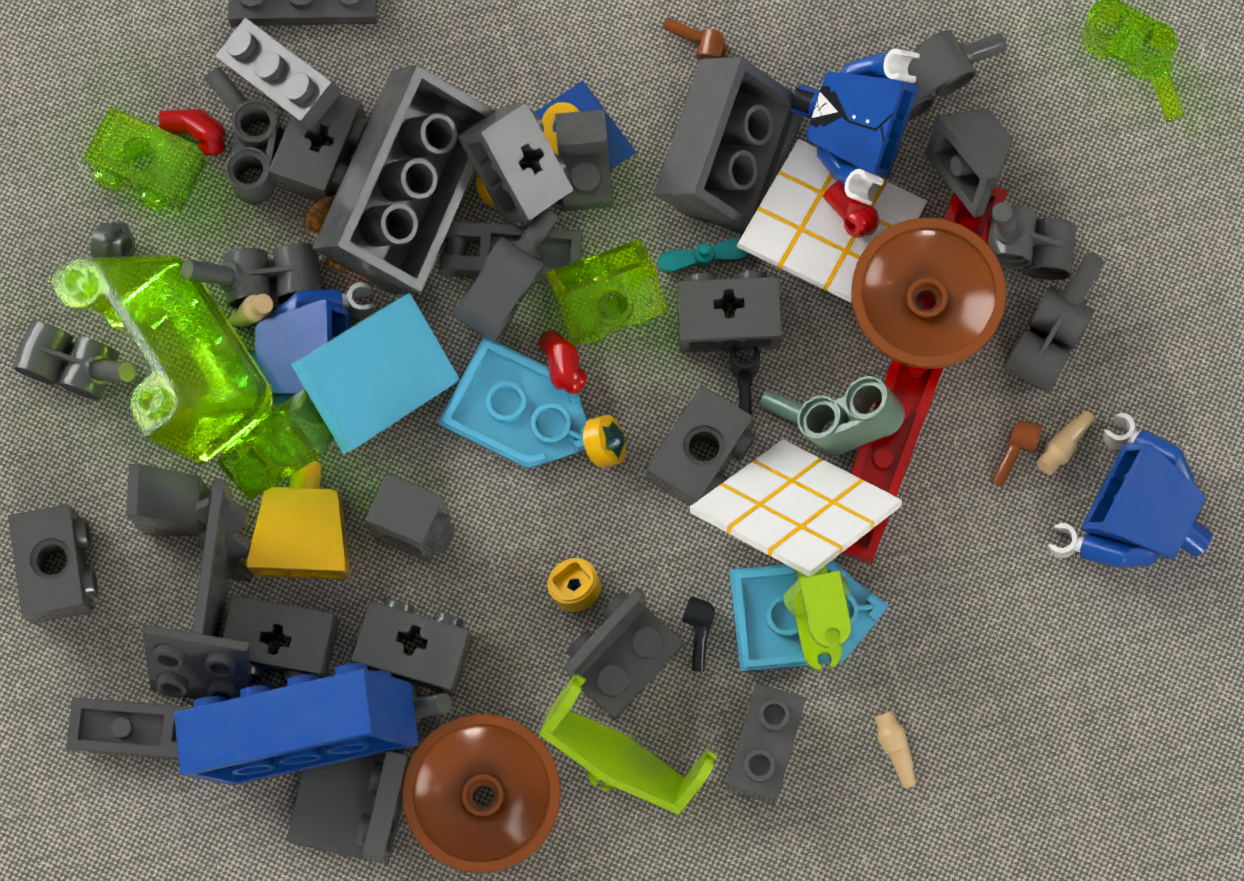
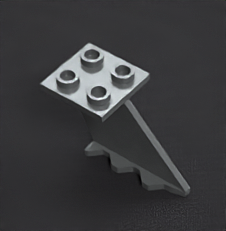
M215 478L209 497L197 502L195 508V517L207 525V530L201 532L198 538V547L203 550L192 633L145 625L143 631L150 690L159 691L168 697L180 698L188 696L203 698L223 696L225 700L240 697L241 689L253 686L249 642L219 637L230 580L236 579L251 582L253 576L247 566L239 561L248 556L251 541L236 531L247 525L249 512L232 500V493L226 480Z

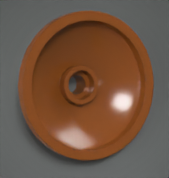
M915 218L887 228L868 244L854 270L851 284V302L854 316L862 333L878 351L888 358L910 367L936 369L949 367L969 359L990 341L1004 313L1006 283L1003 270L996 255L976 233L958 223L945 219ZM920 296H928L934 301L935 306L928 310L921 309L917 305L916 299Z
M473 714L453 719L431 732L417 747L408 763L403 780V808L413 835L432 857L460 871L480 874L493 873L520 864L534 854L546 841L558 817L561 785L556 764L549 750L531 730L506 717L492 714ZM482 788H488L494 794L492 803L485 807L478 806L474 801L475 793Z

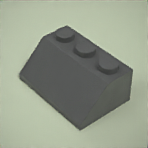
M743 57L701 59L653 194L686 216L744 233L789 155L802 117L791 112V100L794 93Z

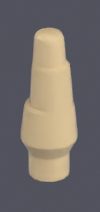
M267 294L248 296L241 303L239 309L230 316L231 325L234 327H245L266 319L273 308V300Z
M1089 411L1082 412L1045 445L1043 455L1036 462L1040 470L1048 475H1052L1059 466L1068 463L1077 449L1076 444L1094 421L1092 413Z
M893 710L874 716L878 727L877 739L885 754L889 755L902 787L907 789L915 786L914 765L904 727L897 722Z

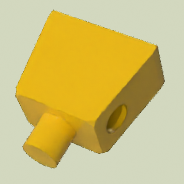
M294 460L291 462L289 487H266L247 558V568L253 576L350 580L351 570L343 500L338 490L320 489L322 463L311 460Z

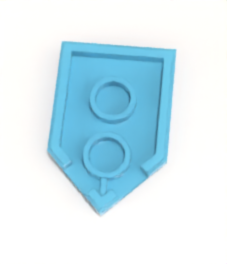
M483 336L437 424L527 469L585 451L583 430L587 418L579 393L568 394L564 389L558 390L550 381L548 366L499 342L493 343Z
M832 560L827 564L828 573L840 571L848 582L850 594L845 598L851 621V632L847 641L842 645V656L839 663H843L887 610L889 605L876 594L868 591L848 575L846 570ZM786 564L730 570L740 672L808 666L803 658L795 617L784 603L783 595L798 581L794 569ZM821 654L818 656V663L820 665L830 664L831 658L827 654Z

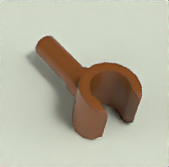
M670 17L666 19L663 26L664 29L691 41V43L699 45L696 55L698 60L725 58L727 45L720 31L705 29L702 32Z
M1020 421L1012 428L1008 446L1005 450L1006 453L990 482L1002 487L1018 458L1020 449L1036 452L1042 431L1040 424Z

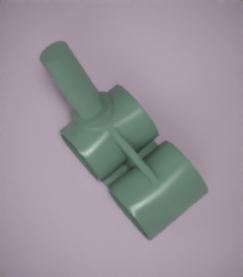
M872 376L861 377L852 382L846 390L845 396L836 400L821 395L812 397L804 404H800L769 390L764 393L760 403L762 409L798 424L801 433L821 452L834 457L843 455L850 450L882 437L892 435L901 427L905 418V409L899 398L884 382ZM877 401H881V404L877 408V410L873 411L872 413H868L870 407L874 403H876ZM831 420H834V423L830 427V429H828L825 432H822V429L826 425V423H828Z

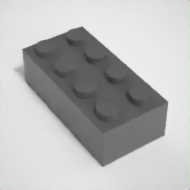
M418 64L392 70L312 249L394 295L421 293L475 170L457 136L495 111Z

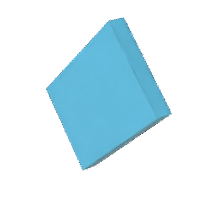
M410 293L401 296L291 364L343 454L354 450L460 381Z

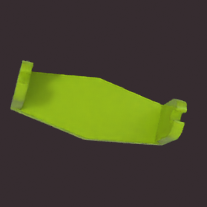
M827 565L809 577L794 569L798 581L783 595L785 606L795 617L803 658L810 668L821 671L822 666L818 663V656L827 654L831 658L830 668L833 669L841 659L842 645L847 641L851 632V621L845 598L850 594L848 582L840 571L828 573Z
M576 673L549 708L539 735L587 769L588 779L595 787L602 780L604 783L601 785L600 790L611 791L617 788L679 815L709 777L714 768L713 761L716 760L718 755L707 749L683 777L626 734L571 711V707L582 690L581 686L586 681L584 677Z

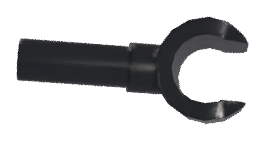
M735 345L730 352L729 367L733 376L737 378V386H739V408L752 415L751 386H753L752 378L759 372L760 351L754 345L753 362L741 364L736 360Z
M696 597L689 598L682 622L697 627L694 635L692 671L705 672L707 638L715 611L710 602Z

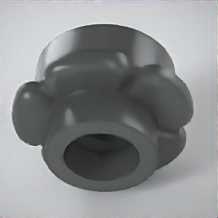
M124 222L101 223L98 225L91 239L90 249L92 258L96 262L105 263L106 268L109 270H116L121 266V262H128L135 250V238L130 233L128 225Z

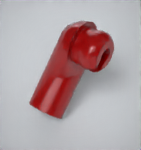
M184 109L159 112L161 135L190 134L199 140L198 150L205 156L219 155L225 150V143L223 141V138L227 136L225 128L206 111L201 109Z
M840 181L835 182L826 190L823 198L844 220V227L849 235L854 238H862L863 236L872 235L877 230L879 215L873 206L849 198Z
M554 330L544 332L538 340V346L547 356L550 381L558 390L564 389L568 394L579 393L586 384L587 375L583 369L578 368L579 355L576 347Z

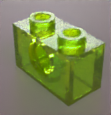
M111 106L83 156L85 163L93 174L92 180L114 192H118L120 187L136 193V199L153 210L163 212L164 208L167 207L178 213L181 212L207 162L198 145ZM144 156L154 158V162L148 170L143 172L132 171V166L137 159Z
M641 239L546 273L561 323L573 346L584 342L592 343L599 341L609 333L631 325L645 324L652 320L653 317L668 312L654 262ZM615 293L611 298L601 300L607 294Z
M303 389L240 429L216 463L242 493L251 500L321 457L332 441L333 436L307 391Z

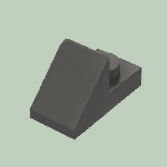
M604 109L555 114L558 154L566 165L567 178L574 189L562 198L564 211L613 207Z

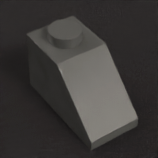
M988 108L938 115L925 156L974 218L982 217L1000 178L1013 138Z
M129 464L126 516L143 535L199 537L200 533L205 531L206 525L195 517V508L197 502L208 498L211 491H208L207 485L200 476L142 464Z

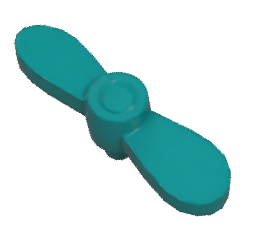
M734 237L713 246L702 243L695 249H678L664 252L659 256L657 266L660 270L671 273L694 265L706 268L713 261H740L745 259L749 253L737 247L741 237Z

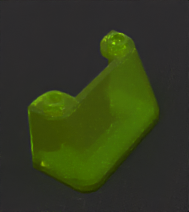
M175 255L80 258L67 263L47 279L58 298L66 306L78 311L92 308L102 314L109 326L117 330L125 326L153 371L134 389L130 400V410L133 418L146 439L203 465L262 419L269 411L272 403V390L269 382L204 282L186 280L182 277L181 267L185 260Z

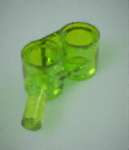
M1100 0L1095 3L1089 11L1081 34L1082 44L1085 49L1093 56L1100 58L1114 56L1126 62L1129 71L1137 78L1151 80L1166 122H1174L1183 118L1185 114L1170 74L1173 70L1171 60L1178 45L1177 35L1174 30L1166 23L1160 22L1124 4L1120 0ZM1098 22L1111 23L1116 27L1118 33L1115 35L1103 34L1097 29L1095 24ZM1143 44L1155 45L1162 52V56L1154 58L1147 56L1143 53L1140 46Z

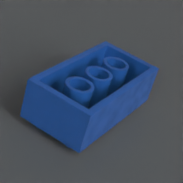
M363 663L338 666L335 668L334 676L321 679L315 674L294 676L287 679L288 686L273 690L268 685L246 687L240 690V697L225 700L223 696L199 698L193 701L194 708L174 712L180 775L232 786L419 745L411 683L391 677L390 671L367 670V665Z

